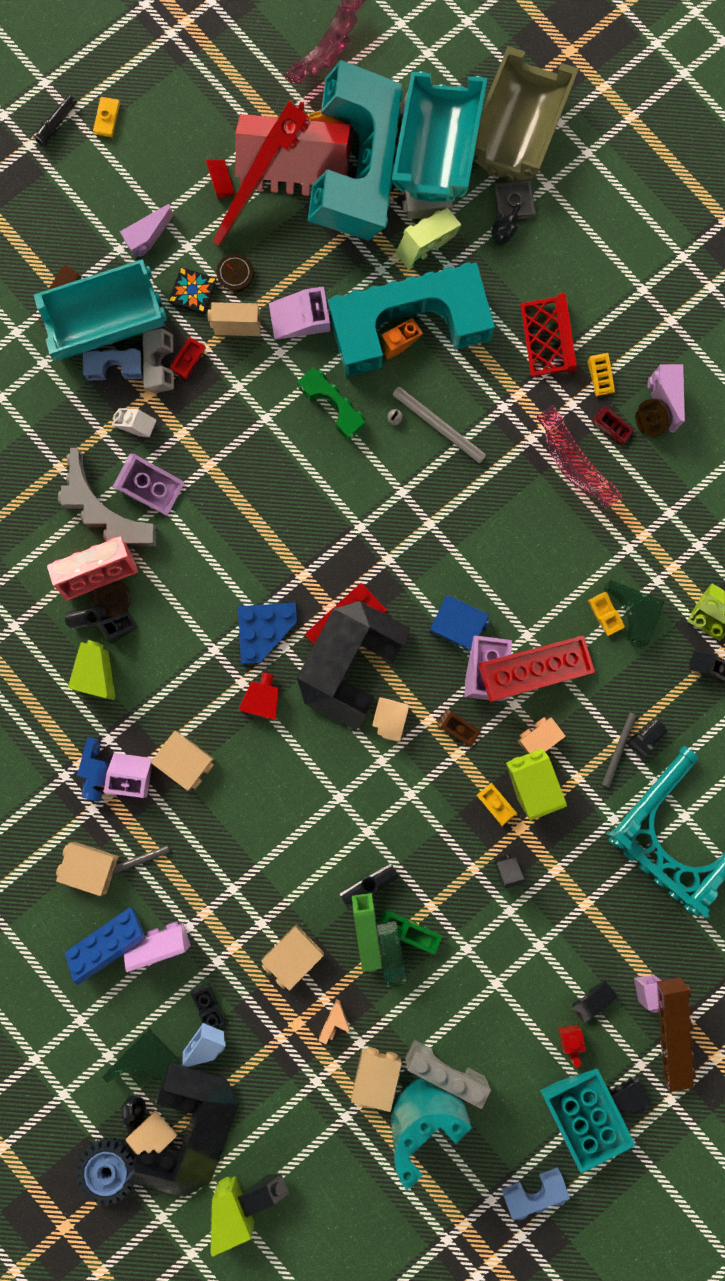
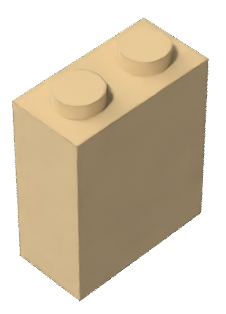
M211 302V309H208V321H210V327L214 329L215 335L260 336L261 316L258 304Z
M174 731L151 763L187 791H191L192 788L195 790L202 782L200 778L204 772L208 774L213 768L214 764L212 762L214 758L180 732Z
M70 842L66 845L62 854L64 856L63 862L56 871L58 876L56 882L98 896L106 895L119 856L77 842Z
M296 924L262 958L261 962L263 963V969L268 974L273 973L277 978L276 982L283 989L286 987L290 990L324 956V952Z
M372 1047L362 1048L351 1094V1103L391 1112L402 1064L398 1054L387 1052L386 1054L379 1053L378 1049Z

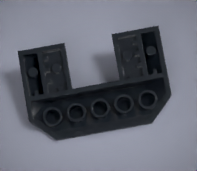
M361 601L334 608L296 677L304 704L357 731L367 717L366 713L375 697L342 680L360 646L393 663L401 647L405 646L411 628Z
M169 1062L155 1103L156 1105L193 1115L180 1150L165 1147L160 1153L153 1149L150 1153L143 1150L140 1154H136L126 1182L186 1197L211 1182L239 1102L226 1077Z

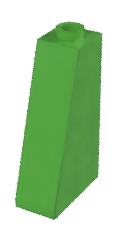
M372 893L352 896L362 971L373 972L377 969H382Z

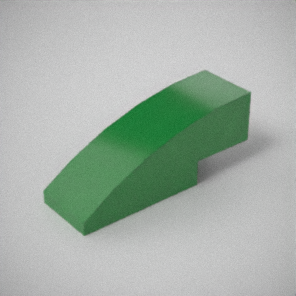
M384 909L377 925L380 931L434 955L443 937L387 909Z

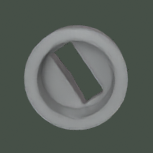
M393 409L388 413L387 420L391 425L396 426L402 422L403 415L399 410ZM395 413H398V415L393 421L391 418L394 416Z

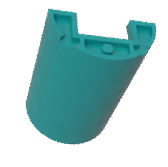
M423 71L411 72L392 175V182L401 192H404V190L408 191L412 198L433 203L453 202L455 197L459 196L462 198L466 195L469 187L487 78L481 76L468 77V88L463 86L452 87L443 84L432 85L430 73Z
M143 259L34 294L37 310L45 323L48 338L45 339L48 351L55 362L165 326L167 316L164 308L159 306L162 304L159 292H154L150 280L153 275L150 267H145Z
M423 1078L409 1083L400 1091L391 1111L395 1167L398 1178L406 1191L423 1176V1173L413 1164L409 1157L441 1127L456 1144L472 1128L463 1099Z

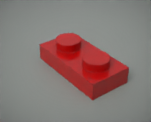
M189 336L169 367L170 370L187 380L205 352L206 346Z

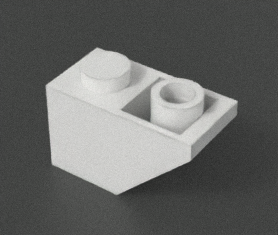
M119 408L114 414L112 426L137 436L150 437L156 419L139 409Z

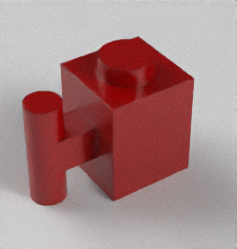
M578 1025L558 1028L561 1049L565 1054H569V1059L573 1065L579 1067L581 1061L578 1052L585 1051L582 1030Z

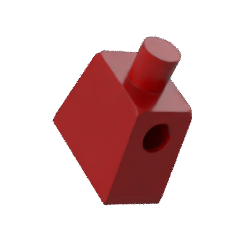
M263 672L260 683L251 681L239 711L273 720L277 719L279 688L271 686L274 675Z

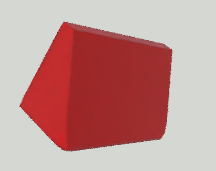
M207 159L206 164L217 200L235 195L225 160Z

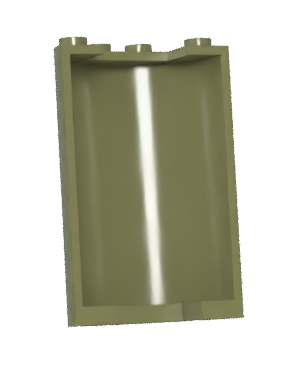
M507 46L482 109L473 160L487 170L489 175L499 176L509 182H514L515 180H528L538 174L579 68L561 63L558 74L525 64V51Z

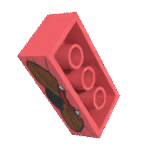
M121 536L111 538L105 543L94 545L90 549L76 552L70 557L56 560L52 564L47 565L53 586L66 601L138 573L132 552Z

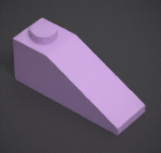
M169 204L120 231L124 242L134 258L145 255L153 247L174 216Z

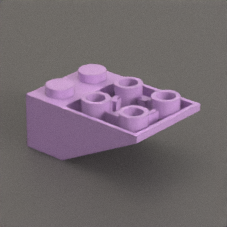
M324 287L305 289L269 303L275 340L330 332Z

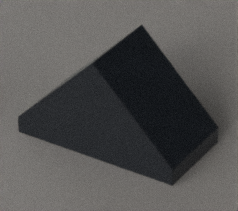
M128 611L97 623L106 641L112 644L138 628Z

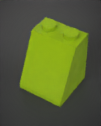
M94 641L81 642L68 688L115 700L109 651L103 649L104 645Z
M543 748L506 762L517 800L530 821L567 807L550 758Z
M236 1176L231 1179L226 1177L220 1180L213 1195L211 1220L212 1257L250 1240L255 1222L252 1215L249 1217L244 1215L238 1200V1196L242 1194Z

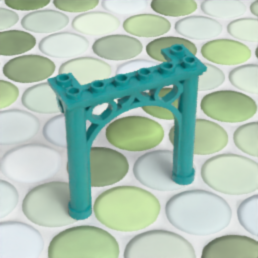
M683 746L678 752L679 755L620 824L611 832L608 831L606 835L610 837L608 841L613 846L625 851L623 854L629 860L633 861L635 859L640 864L638 866L640 870L647 875L649 873L655 877L653 881L661 888L665 886L670 890L668 894L677 902L680 899L685 904L683 907L690 914H694L698 918L700 916L708 918L710 910L706 907L718 896L716 890L725 881V852L709 865L701 867L686 866L674 860L664 851L654 829L655 813L659 805L699 759L692 750ZM647 817L648 829H640L641 823ZM640 833L649 834L650 845L646 849H642L636 843V837ZM655 848L656 863H652L642 853H650ZM676 867L679 868L674 873V881L662 871L665 868H672L674 870ZM710 871L700 883L698 873ZM683 872L692 873L694 883L691 887H685L680 882L679 878Z

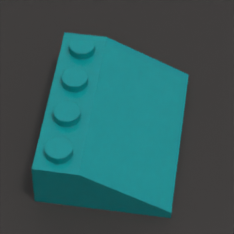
M598 1069L557 1081L540 1090L581 1174L636 1146Z

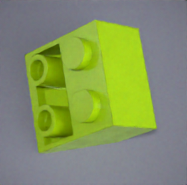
M712 583L699 599L687 622L719 641L725 636V591Z

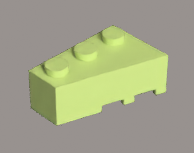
M448 207L442 211L438 210L431 217L423 218L417 225H410L405 229L396 255L410 270L414 267L413 264L417 259L421 257L423 260L428 256L426 253L434 247L438 249L455 237L461 223Z

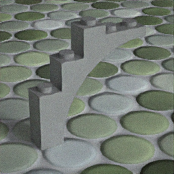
M70 448V454H67L69 473L66 475V481L69 485H61V491L58 492L59 503L65 509H84L81 510V521L87 527H107L103 532L104 541L106 542L111 538L121 536L127 546H156V526L154 524L123 518L110 511L97 499L86 479L82 452L78 448Z

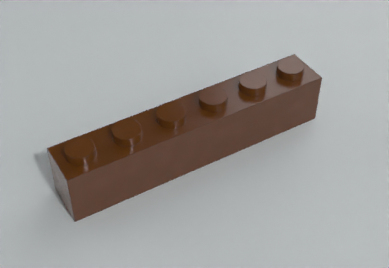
M681 977L657 981L663 1078L670 1092L694 1088L693 1079H696L695 1070L692 1063H695V1057L691 1048L694 1047L691 1035L693 1024L690 1019L692 1008L689 1002L691 991Z

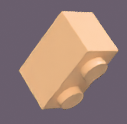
M543 717L535 723L536 728L532 731L527 729L519 735L521 739L518 740V743L527 754L542 748L546 752L566 736L552 718L546 719Z

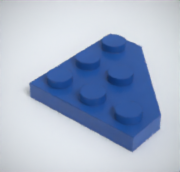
M296 603L238 606L241 664L262 663L266 656L297 623Z

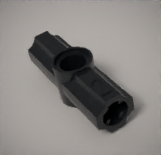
M390 862L341 891L340 895L345 905L349 908L353 906L352 896L369 893L373 895L381 888L398 879L399 876ZM367 880H372L375 883V887L372 890L365 889L364 883Z

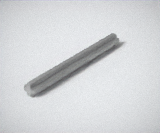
M401 387L395 389L393 396L475 461L481 463L484 460L486 454Z

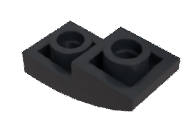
M603 981L589 989L588 995L572 1003V1008L585 1023L608 1007L617 998V994L606 981Z
M210 983L192 990L191 996L197 1006L202 1023L214 1028L224 1025L225 1020Z

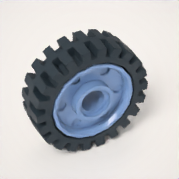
M105 1137L100 1141L96 1140L80 1157L76 1168V1183H79V1190L84 1191L82 1195L85 1198L87 1196L90 1197V1202L95 1200L98 1205L102 1203L110 1205L111 1202L115 1204L119 1200L124 1199L133 1188L134 1184L126 1182L135 1158L134 1151L129 1148L127 1142L124 1144L122 1139L114 1140V1137L109 1139ZM103 1168H109L112 1174H106Z

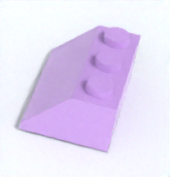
M176 921L166 925L167 929L159 931L156 928L148 931L145 940L124 953L126 972L186 952L191 944L184 923L178 924Z

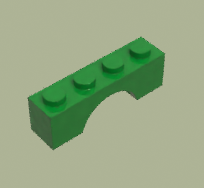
M313 367L297 381L298 389L310 401L324 399L336 406L339 413L336 429L349 442L365 428V417L360 411L356 412L352 408L353 405L348 398H343L339 394L340 391L333 383L330 385L326 380V375L321 370L317 371Z

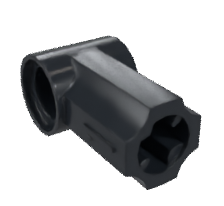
M101 605L65 613L66 626L70 629L84 626L94 627L98 622L107 618V610ZM93 612L97 615L98 619L94 617Z
M654 719L642 732L634 735L627 744L640 758H643L668 731L660 721Z

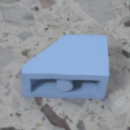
M203 1023L183 1051V1066L189 1067L214 1060L225 1048L224 1031Z

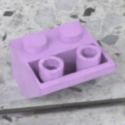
M114 753L107 770L104 793L140 798L148 797L152 770L151 761L153 758Z
M655 975L634 978L638 1002L648 1011L659 1012L657 981L662 980Z

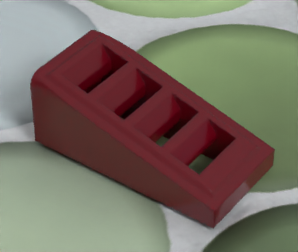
M607 406L601 408L591 421L596 428L621 445L626 443L634 431L632 427ZM616 425H618L619 427L616 431H614L613 429ZM622 429H624L625 432L623 433V435L619 436Z

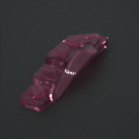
M344 0L339 4L333 21L319 44L305 58L295 61L285 75L288 82L301 85L308 75L316 76L322 67L330 68L335 63V60L351 41L348 33L353 30L355 24L359 21L356 13L361 9L366 0Z
M554 405L536 417L545 429L548 447L555 463L572 484L585 493L596 496L605 509L622 498V495L612 482L603 477L584 455L567 429L563 417Z

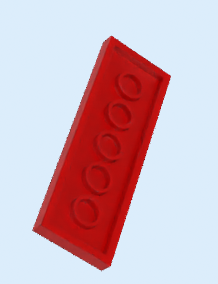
M584 635L478 664L489 702L595 673Z

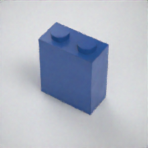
M446 595L429 632L471 651L473 637L479 636L482 630L485 631L490 622L487 620L489 614Z

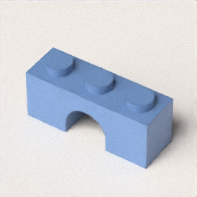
M130 348L127 351H119L117 349L100 351L93 349L83 353V375L87 380H106L107 370L113 365L121 366V373L125 379L144 378L143 355L138 349Z
M558 1167L539 1174L542 1187L536 1194L526 1193L522 1188L521 1182L502 1189L512 1220H523L531 1213H541L547 1207L562 1205L566 1200L570 1199Z

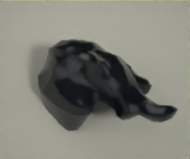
M516 203L514 210L503 218L504 214H501L495 221L491 236L496 243L505 244L515 234L518 224L513 225L512 223L518 218V211L521 207L520 203Z
M136 1095L128 1096L122 1105L123 1127L128 1129L127 1137L136 1128L135 1117L139 1119L147 1113L145 1100Z

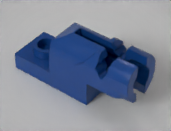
M87 737L77 776L86 778V781L83 780L81 797L99 802L101 801L103 791L99 790L97 786H105L109 762L94 758L100 751L99 739Z

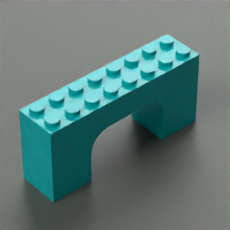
M342 60L338 62L325 78L321 114L351 125L359 138V153L355 179L326 170L312 185L308 214L309 222L368 241L386 228L388 223L387 210L390 205L389 192L392 188L391 174L394 170L393 156L396 152L395 139L398 135L397 122L401 113L399 105L403 96L401 83Z
M469 262L464 263L456 268L447 267L440 272H428L420 277L411 276L404 281H391L384 286H372L368 290H355L348 295H335L328 299L329 317L345 377L382 368L383 354L376 331L382 324L426 312L437 313L444 318L448 325L454 350L491 341L495 328L477 262L472 264Z

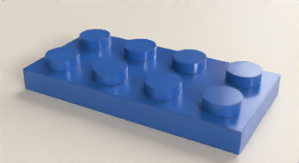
M132 907L64 952L75 984H81L146 939L137 914Z

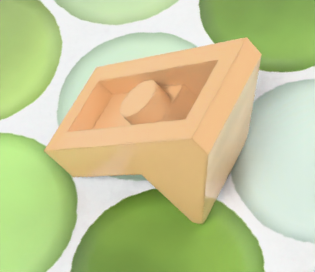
M337 999L319 1036V1041L324 1044L327 1043L328 1039H333L337 1030L334 1026L350 1032L341 1002Z

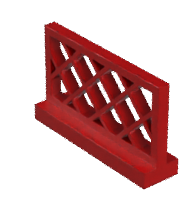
M566 292L558 294L557 297L520 303L531 377L564 371L575 372L577 365ZM555 303L556 309L552 314L543 310L547 304ZM534 307L538 311L531 318L526 314L525 308ZM540 313L549 317L544 325L535 320ZM551 320L558 324V328L554 333L546 328ZM532 323L541 328L535 336L528 332ZM543 330L551 335L546 344L538 339ZM553 338L561 342V346L557 351L548 346ZM535 341L543 346L538 354L531 350V346ZM546 348L554 353L549 361L541 357ZM558 356L563 359L564 366L555 367L551 363ZM538 359L546 364L542 370L534 371L533 365Z

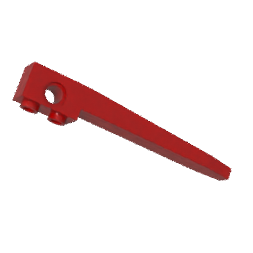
M288 101L266 137L213 239V242L218 246L222 245L282 147L288 152L290 149L294 150L299 143L298 137L300 133H304L310 125V117L290 101ZM291 122L294 123V132L287 133V124Z

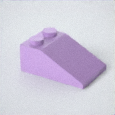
M660 364L648 379V389H651L652 398L661 399L669 406L672 414L669 430L670 432H675L685 421L683 364Z
M129 454L112 488L168 516L185 482L136 454Z
M482 636L473 637L465 678L464 697L489 700L478 664L511 655L512 640ZM510 697L503 698V699H499V700H496V701H503V700H506V699H508V698H510Z

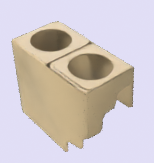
M379 697L372 724L373 727H378L377 734L381 735L384 739L400 742L409 705Z
M154 1111L125 1140L135 1154H140L143 1150L150 1153L153 1149L160 1153L177 1134L157 1111Z

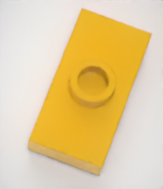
M105 97L100 98L93 129L94 135L113 137L120 106L119 100Z
M492 783L476 795L501 826L517 814Z

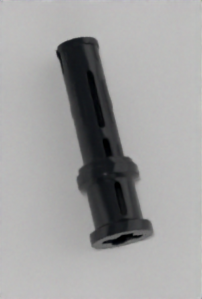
M68 94L49 119L41 122L42 126L37 132L31 134L33 139L42 147L47 145L46 142L49 138L57 133L56 128L74 106L77 105L76 100L72 101L74 98Z

